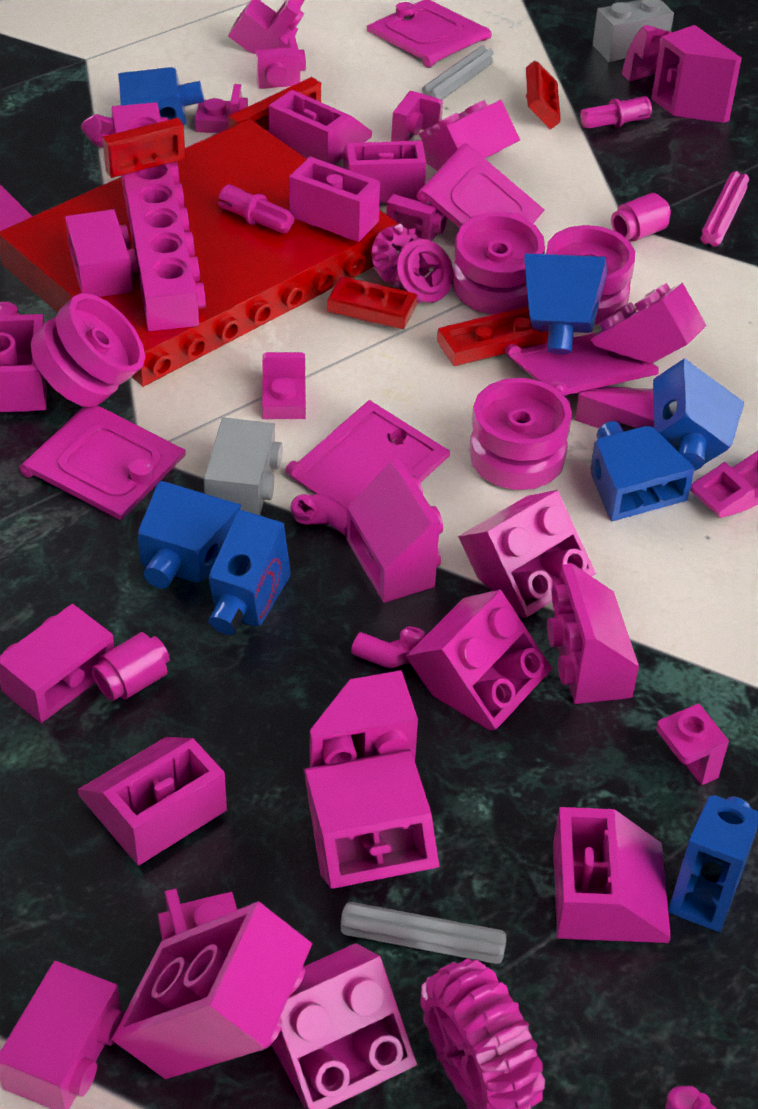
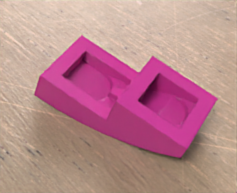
M758 450L732 468L726 462H723L692 483L690 491L719 518L731 516L758 505Z

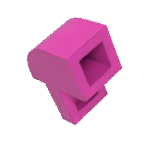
M250 0L236 18L228 37L256 54V50L288 48V38L296 36L298 31L296 26L304 15L300 10L304 0H285L277 12L261 0Z

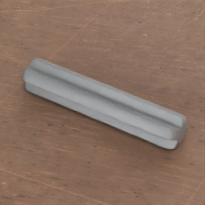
M485 46L478 47L422 88L423 94L441 100L491 65L493 63V50L487 49Z
M355 902L346 903L341 917V932L348 936L474 960L477 959L495 964L501 963L504 957L507 938L503 930Z

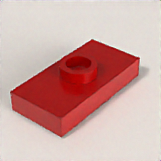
M534 60L525 67L527 105L543 123L552 129L560 123L561 119L558 82L538 61Z
M179 118L102 136L105 169L110 178L186 159L184 125Z
M340 276L327 299L328 312L403 330L417 306V294L344 276Z

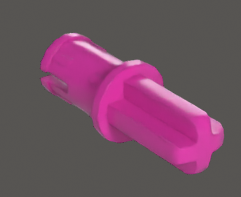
M647 96L622 101L615 98L610 100L608 105L583 109L580 112L581 124L585 129L614 124L616 128H619L623 123L649 119L651 117L649 114H652V106Z
M231 184L226 185L220 192L219 199L225 200L227 203L219 201V207L244 217L246 222L251 225L259 223L284 234L289 232L291 225L294 223V216L291 215L289 210L268 202L266 196L260 193L253 195Z

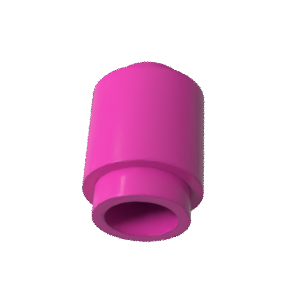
M649 193L620 205L611 216L612 229L627 240L637 241L667 228L671 215L668 202L660 195Z
M140 632L101 655L99 663L92 666L91 672L100 691L108 700L113 702L119 697L128 699L167 675L166 663L170 661V657L159 638L156 636L150 638L145 633Z

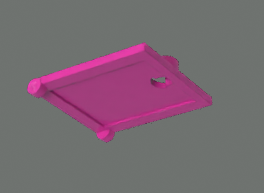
M422 0L415 4L409 2L398 3L395 13L367 25L368 32L419 57L426 68L434 66L438 60L480 40L486 41L492 36L489 28L431 0ZM406 17L411 18V19H409V20H403V18H406Z
M467 143L462 144L417 193V199L421 203L429 201L459 228L472 217L488 212L510 213L523 217L534 224L545 210Z
M598 332L573 337L572 353L570 354L547 352V343L521 349L516 344H509L505 348L506 356L537 381H542L558 389L563 396L658 375L659 367L653 363L650 364L594 346L591 338Z
M368 400L298 463L291 461L287 465L285 473L315 494L329 495L347 508L391 461L401 459L410 475H416L421 483L450 456V450L371 400Z
M84 406L19 466V470L27 478L35 475L122 521L159 481L186 456V450L100 406Z

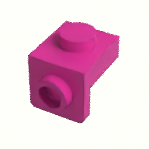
M295 37L288 38V48L256 50V73L259 89L288 87L300 82V71H306V57L304 49H298Z
M699 703L658 721L656 730L680 762L688 767L701 785L719 778L729 740Z

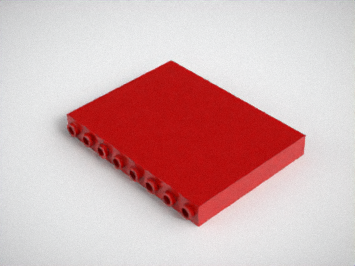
M251 119L186 147V159L177 161L179 184H182L184 207H187L189 232H192L194 257L198 258L200 282L195 283H203L206 307L198 309L199 326L148 331L138 274L131 275L133 292L100 297L113 305L127 318L143 343L145 361L143 367L132 378L144 387L333 289L340 276L354 278L373 268L372 246L376 236L387 227L396 226L398 223L379 210V221L359 242L344 238L339 234L317 226L309 225L295 218L289 232L284 234L259 223L251 225L246 222L244 217L219 207V201L227 203V201L219 199L221 190L226 185L231 184L253 195L260 193L266 196L268 202L290 211L289 176L307 159ZM121 177L0 231L2 265L57 313L73 296L81 293L69 251L65 216L114 209L119 225L126 224L130 239V249H134Z

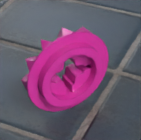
M402 224L387 227L376 236L373 242L372 261L379 276L393 287L405 289L401 282L395 281L398 271L397 267L393 264L399 256V253L396 251L400 250L407 243L419 239L415 234V228L406 229ZM419 267L414 274L418 277H425L430 270Z
M416 239L407 243L399 250L398 259L393 264L397 267L398 271L395 281L401 282L405 291L417 294V303H434L448 294L453 284L454 275L451 260L443 248L433 241ZM419 267L427 268V270L433 268V271L425 278L424 276L418 277L414 274Z

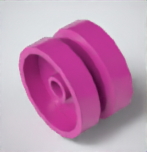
M488 212L474 216L462 224L456 235L455 261L453 264V290L460 301L474 310L487 314H498L527 307L528 294L524 257L525 253H545L544 236L533 223L523 217L506 212Z
M591 225L568 227L553 235L547 243L546 254L606 257L607 276L594 325H598L601 321L608 318L612 312L628 304L636 253L629 240L613 230Z
M80 293L73 296L58 311L55 318L48 320L34 333L30 343L32 357L40 373L48 383L66 399L85 407H96L107 400L117 391L119 384L129 380L143 367L145 361L143 343L135 328L113 305L93 294Z
M509 378L489 384L477 395L473 405V431L470 436L469 448L472 466L482 478L496 486L513 490L535 489L551 483L562 473L566 461L567 438L572 420L569 401L558 389L533 379Z

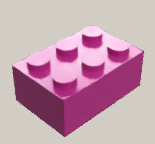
M259 901L161 941L111 1040L164 1079L264 1050L274 1042L281 1030L282 1019L280 1016L289 996L299 987L304 978L305 968L303 964L312 943Z

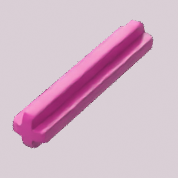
M735 171L729 175L702 229L701 241L703 244L710 243L713 247L721 244L748 188L749 177L746 173L740 174Z

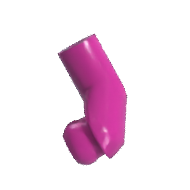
M301 494L292 500L290 509L297 522L304 525H331L346 536L347 508L326 494Z
M408 626L400 632L399 640L386 642L360 632L353 642L351 653L354 656L385 668L398 667L410 663L406 655L426 634L419 628Z

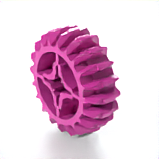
M466 959L457 964L453 962L438 969V973L427 978V982L422 984L420 1006L424 1011L423 1022L430 1034L428 1039L437 1053L436 1059L441 1062L445 1074L452 1082L456 1092L464 1099L467 1109H531L541 1102L542 1092L545 1089V1079L541 1074L543 1063L536 1053L538 1044L532 1039L528 1030L529 1023L523 1019L518 1003L514 1002L510 997L507 985L502 982L499 983L495 972L490 968H486L477 959L474 961Z

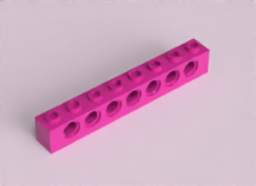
M158 103L111 106L114 133L168 120L167 117H160ZM177 161L121 175L133 248L137 258L138 277L148 331L199 326L198 309L206 307L203 283H195L200 282L198 258L194 257L192 232H189L187 207H184L182 184H179Z

